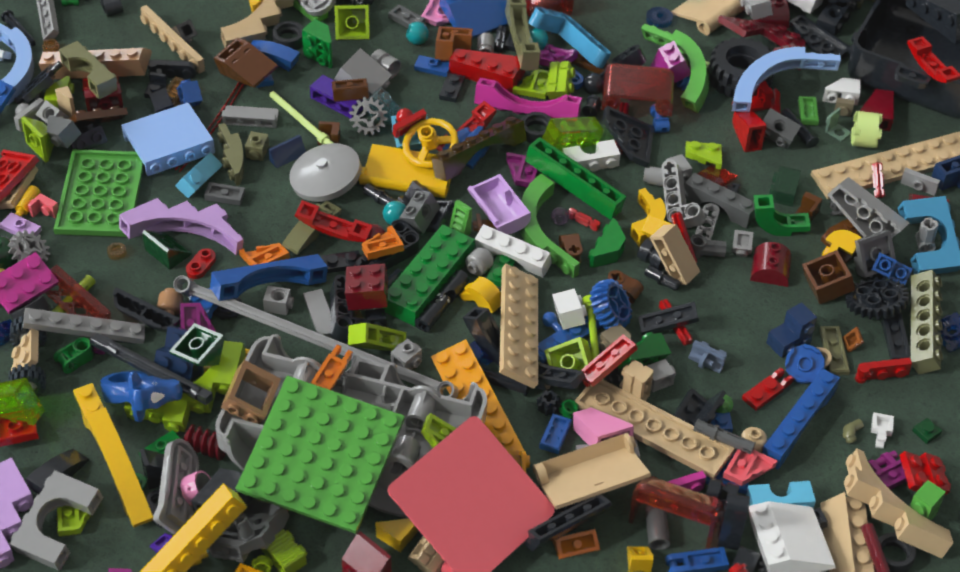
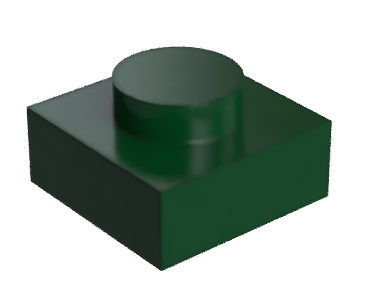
M929 418L921 421L912 429L926 444L942 433V430Z

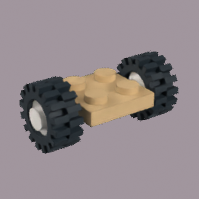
M21 316L19 320L14 319V323L11 322L10 343H12L14 349L11 355L13 365L8 374L9 392L11 391L12 395L16 394L17 398L22 396L23 399L26 397L33 398V396L39 397V394L42 395L46 389L45 371L41 370L39 366L35 368V365L38 363V349L40 345L44 346L47 340V331L23 328L24 318Z

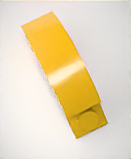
M646 188L639 190L637 202L645 211L647 217L631 224L630 236L638 247L649 238L641 232L648 216L652 215L665 221L666 215L663 200L661 198L654 199L653 195Z

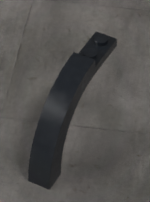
M474 307L463 317V320L478 345L500 367V328L493 319L489 308ZM538 362V385L535 388L547 391L551 386L575 389L586 377L581 370L554 367Z

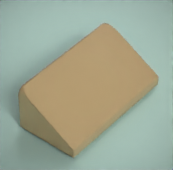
M68 86L57 88L55 92L58 107L70 119L75 114L70 88Z

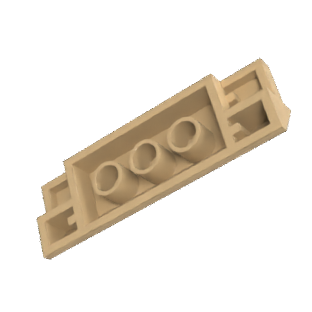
M845 492L821 502L820 508L828 521V528H823V535L836 567L829 571L874 572L873 561L861 530V526L868 523L865 503L852 497H846Z

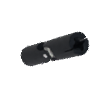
M462 270L454 272L433 301L429 303L416 319L415 325L418 329L426 333L431 330L469 282L467 273Z

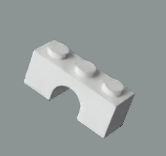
M614 139L597 142L596 153L594 154L583 152L580 145L562 148L564 154L589 171L594 172L599 169L619 166L620 152Z

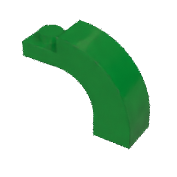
M773 194L754 195L756 221L767 233L775 236H791V232L810 231L809 213H781L774 209Z

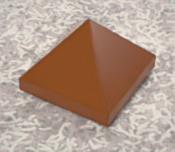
M855 327L842 337L847 352H852L864 343L859 327Z

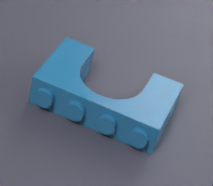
M946 196L902 201L897 208L901 217L907 220L909 224L921 223L925 218L936 220L938 222L937 231L942 239V245L939 250L916 253L910 259L914 275L932 269L935 274L958 271L960 269L959 238L955 234V222L951 219V208Z

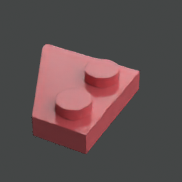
M737 449L724 471L723 478L743 486L775 468L777 460L756 450H753L750 455Z

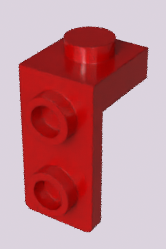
M766 81L761 82L758 86L757 96H752L750 109L753 112L770 108L773 90Z

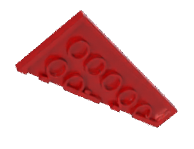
M2 150V158L0 159V202L11 193V190L17 184L22 182L28 172L35 168V165L40 161L36 155Z

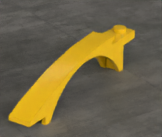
M93 383L74 389L73 393L81 409L86 429L88 428L92 432L103 453L118 490L124 511L128 515L133 528L152 521L153 515L108 411L106 407L104 408Z

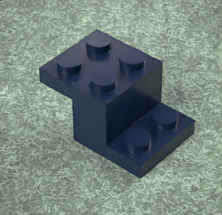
M169 326L165 346L156 350L154 363L193 382V378L202 372L203 366L199 367L169 353V350L187 332V329Z

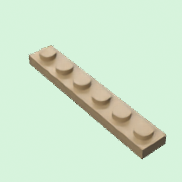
M147 5L141 7L140 18L143 24H147L153 33H157L162 42H166L172 51H176L179 54L181 60L193 62L197 66L198 73L205 71L204 59Z

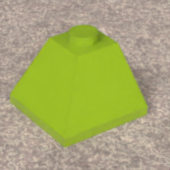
M369 5L335 6L336 40L370 39Z
M25 116L21 117L26 143L45 163L48 162L54 144L47 133V126L42 121Z
M582 337L544 350L549 366L582 370L593 360L588 341Z

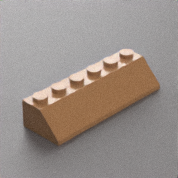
M146 48L88 50L97 57L101 64H105L107 69L114 73L116 77L145 75L152 54L151 49ZM43 52L39 61L41 71L50 64L54 65L57 61L61 62L60 52ZM63 65L56 72L54 79H62L66 76H70V78H87L90 73L85 71L70 72Z

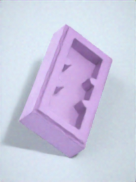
M12 212L0 223L1 229L13 235H16L18 231L23 232L27 230L28 234L34 231V235L37 236L42 231L41 226Z

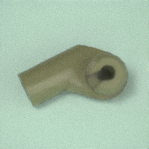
M857 419L843 427L842 435L846 439V443L850 444L857 440L855 436L856 431L864 427L861 419Z

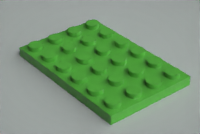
M72 149L54 225V233L62 235L127 237L119 228V214L135 208L144 169V164L138 154L130 151Z

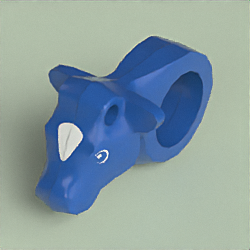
M138 370L113 373L100 380L104 402L115 404L130 403L134 419L137 422L143 421L146 410L158 409L168 402L182 399L183 389L178 380H165L155 376H148V374Z

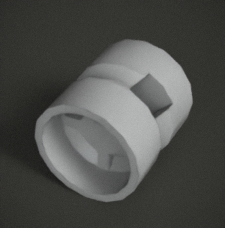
M378 49L371 55L376 62L392 74L389 80L400 71V60L390 56L387 52Z

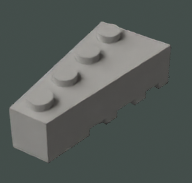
M849 177L827 194L863 237L884 230H890L893 238L909 224L907 220Z

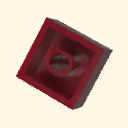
M385 263L346 267L345 297L348 311L387 307L388 276Z

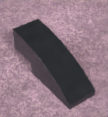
M74 449L65 451L48 460L26 478L28 487L37 494H40L46 479L52 475L54 470L72 477L89 459Z

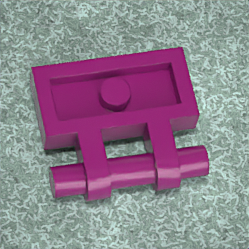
M896 451L885 452L880 455V458L868 461L876 475L890 490L907 482L901 459L895 460L898 458Z

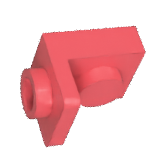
M41 193L28 204L32 217H35L40 211L45 216L57 217L58 203Z

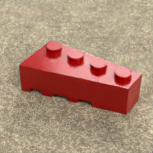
M456 48L449 58V73L463 75L465 79L478 82L480 78L495 80L510 93H513V87L518 85L525 73V70L520 68L518 57L512 55Z

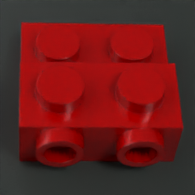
M907 451L899 455L910 490L917 492L929 480L946 492L945 495L950 492L951 484L945 476V466L938 456L927 452L918 456Z

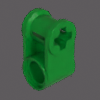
M83 337L56 351L53 359L56 363H60L64 373L69 374L91 361L94 357L92 345H90V340Z

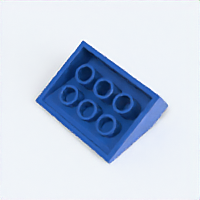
M440 0L439 5L452 26L473 29L472 38L478 37L482 33L496 30L499 28V25H508L505 14L507 0Z

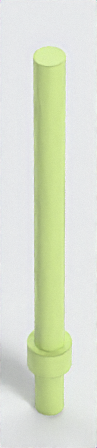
M275 91L270 93L269 96L316 136L322 145L333 143L326 133L318 130Z

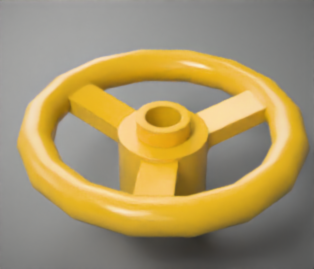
M430 118L421 120L408 130L402 143L403 152L412 164L418 167L432 168V160L425 161L429 151L436 149L439 144H451V148L452 145L459 143L457 131L452 124L443 119ZM431 125L445 128L451 136H437L435 129ZM416 132L422 145L418 158L414 157L411 153L409 145L411 138Z

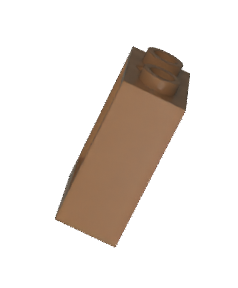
M244 360L236 369L221 408L246 421L260 424L267 416L281 378ZM241 380L267 392L261 410L235 397Z

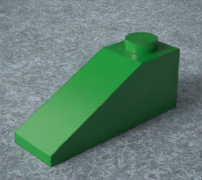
M649 332L643 335L642 340L636 344L638 349L623 361L618 368L623 369L634 360L643 365H649L668 357L671 351L662 333L653 334V332Z

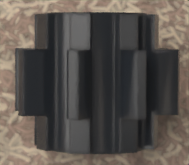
M552 390L542 392L541 396L537 397L538 412L544 413L545 416L556 414L559 410L558 408L562 405L560 402L561 396H558Z

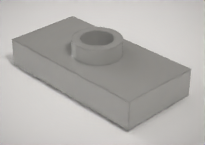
M905 168L901 179V184L935 196L940 183L938 179L909 168Z

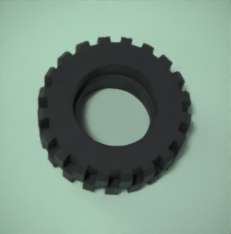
M734 37L729 40L726 39L712 50L708 70L709 81L714 88H717L719 93H725V96L729 98L730 96L734 97L739 79L746 71L736 67L748 68L757 59L772 51H770L769 47L764 46L762 42H756L752 38L745 39L740 37L736 39ZM774 74L763 81H766L770 88L773 83ZM758 87L754 91L753 96H757Z

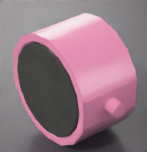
M205 471L194 472L183 477L181 480L182 496L189 505H192L191 500L211 479Z

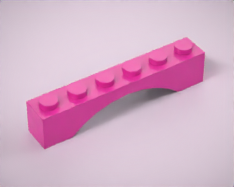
M485 78L478 80L474 99L475 104L480 105L485 101L498 110H510L516 114L545 113L553 121L561 120L567 124H577L582 105V97L566 94L549 101L526 100L510 93L498 81Z

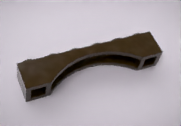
M508 117L505 121L494 124L491 128L482 130L479 134L468 137L465 141L454 144L447 150L439 151L437 155L431 157L435 178L448 181L458 176L470 158L486 146L503 143L514 147L526 141L524 121L515 117Z

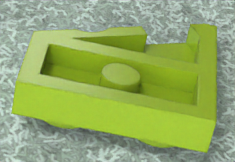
M686 141L685 157L697 160L705 165L707 162L716 164L715 168L721 170L722 144Z

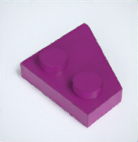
M507 152L506 160L515 185L528 187L537 177L538 170L525 161V155Z
M180 303L181 328L188 330L196 323L216 332L201 303Z

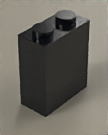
M220 468L191 500L195 512L201 508L223 483L238 493L247 506L254 497L240 493L235 489L243 472Z

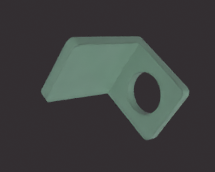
M837 108L827 117L825 132L837 140L843 141L851 134V131L838 124L841 109ZM839 129L844 131L845 134L838 136L834 131Z

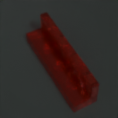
M57 264L51 268V272L59 280V291L48 290L45 294L68 314L111 319V312ZM61 296H71L73 302H63ZM75 307L84 308L86 314H77L74 312Z

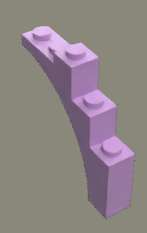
M156 198L119 214V228L129 239L143 235L142 232L144 230L188 232L212 239L228 248L235 255L239 254V249H243L244 243L242 236L227 223L228 215L226 211L217 203L200 211H197L188 201L168 209L166 204H163Z
M12 458L0 462V568H4L14 561L12 550L7 540L11 539L13 533L18 531L22 524L17 513L27 511L33 506L34 502L32 494Z

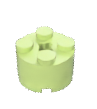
M856 111L853 118L855 122L854 127L851 129L852 146L877 148L878 139H881L882 129H879V124L882 123V114Z

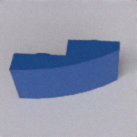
M879 252L871 270L888 279L893 278L894 282L899 281L900 284L905 285L913 268Z

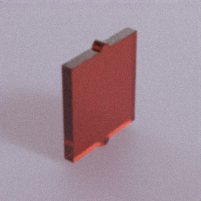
M711 165L697 173L723 187L738 177V175L726 169H716L715 165Z

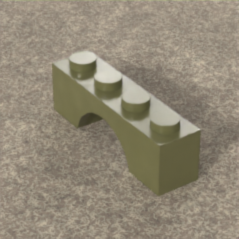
M76 41L59 49L61 63L70 72L85 71L90 73L87 76L89 89L98 99L117 90L116 83L118 80L116 75L111 73L105 64H101L97 57L88 51L86 46H82Z

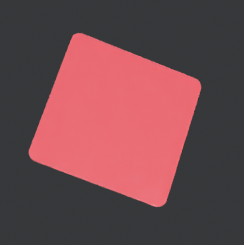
M476 416L469 417L388 487L390 497L454 572H491L529 537L528 530L547 521L553 516L555 511L553 504L486 425Z

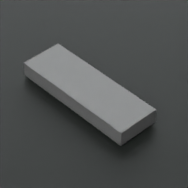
M318 289L303 293L316 332L332 337L330 309L323 290Z

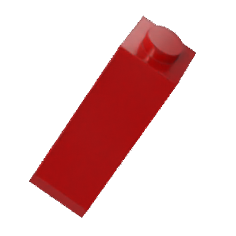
M751 109L750 112L734 111L732 124L744 152L762 150L766 123Z

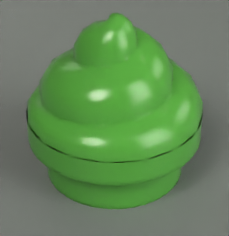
M725 394L723 398L725 402L719 409H716L717 413H729L733 409V400L730 396Z

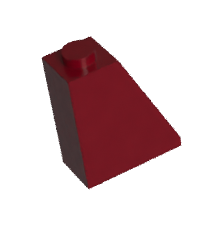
M876 89L860 110L882 114V123L879 124V129L883 131H890L892 127L894 91Z

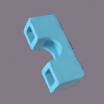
M810 481L789 482L787 496L785 497L773 494L769 484L748 485L746 496H750L749 506L771 501L808 506L814 509L816 502Z

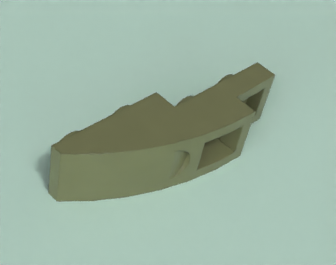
M225 123L219 124L217 139L219 143H223L224 158H222V164L225 169L228 168L230 180H234L236 186L241 184L244 174L242 142L238 133L230 134Z
M327 200L321 205L319 203L316 204L320 206L319 211L336 217L341 214L342 209ZM299 221L288 234L282 246L298 255L319 237L320 231Z

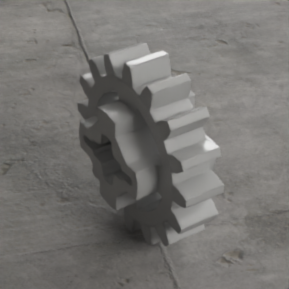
M372 96L369 100L363 97V102L358 99V105H352V108L355 110L349 112V114L353 115L349 120L355 122L352 126L353 128L359 127L358 133L364 130V135H367L368 131L374 135V130L381 131L379 126L385 127L383 120L386 121L388 118L384 117V114L388 113V111L382 109L385 106L384 104H378L379 99L374 102ZM369 104L376 106L379 110H373ZM363 105L362 114L357 115L358 109ZM366 111H369L370 114H376L371 117V120L363 117L366 115ZM380 117L379 123L374 126L375 118ZM358 121L365 122L367 127L362 126Z
M24 230L23 232L18 231L16 235L12 236L8 247H10L8 253L13 254L12 260L17 259L19 262L36 252L46 263L50 255L48 252L50 247L44 245L46 240H41L40 234L35 236L34 231L28 234V231Z

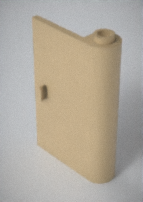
M687 0L671 11V13L675 16L696 21L698 30L707 36L722 26V24L717 22L720 15L735 17L745 10V7L741 6L740 0Z
M628 433L533 465L537 482L556 510L651 477L649 470L635 454L636 442L634 437L629 436Z

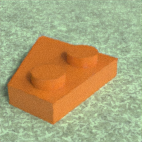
M280 243L256 246L255 251L245 252L244 248L238 250L239 255L249 266L290 258L289 252Z

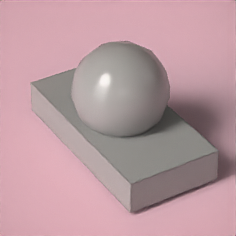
M38 98L30 105L21 103L16 107L14 121L18 131L23 132L21 117L39 119L35 114L44 103V100Z

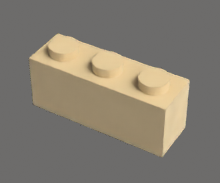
M677 224L662 225L650 236L668 275L679 280L681 285L688 284L700 272Z

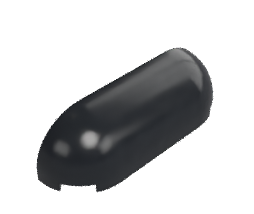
M117 287L114 289V305L124 315L161 332H167L169 326L178 327L181 324L180 318Z

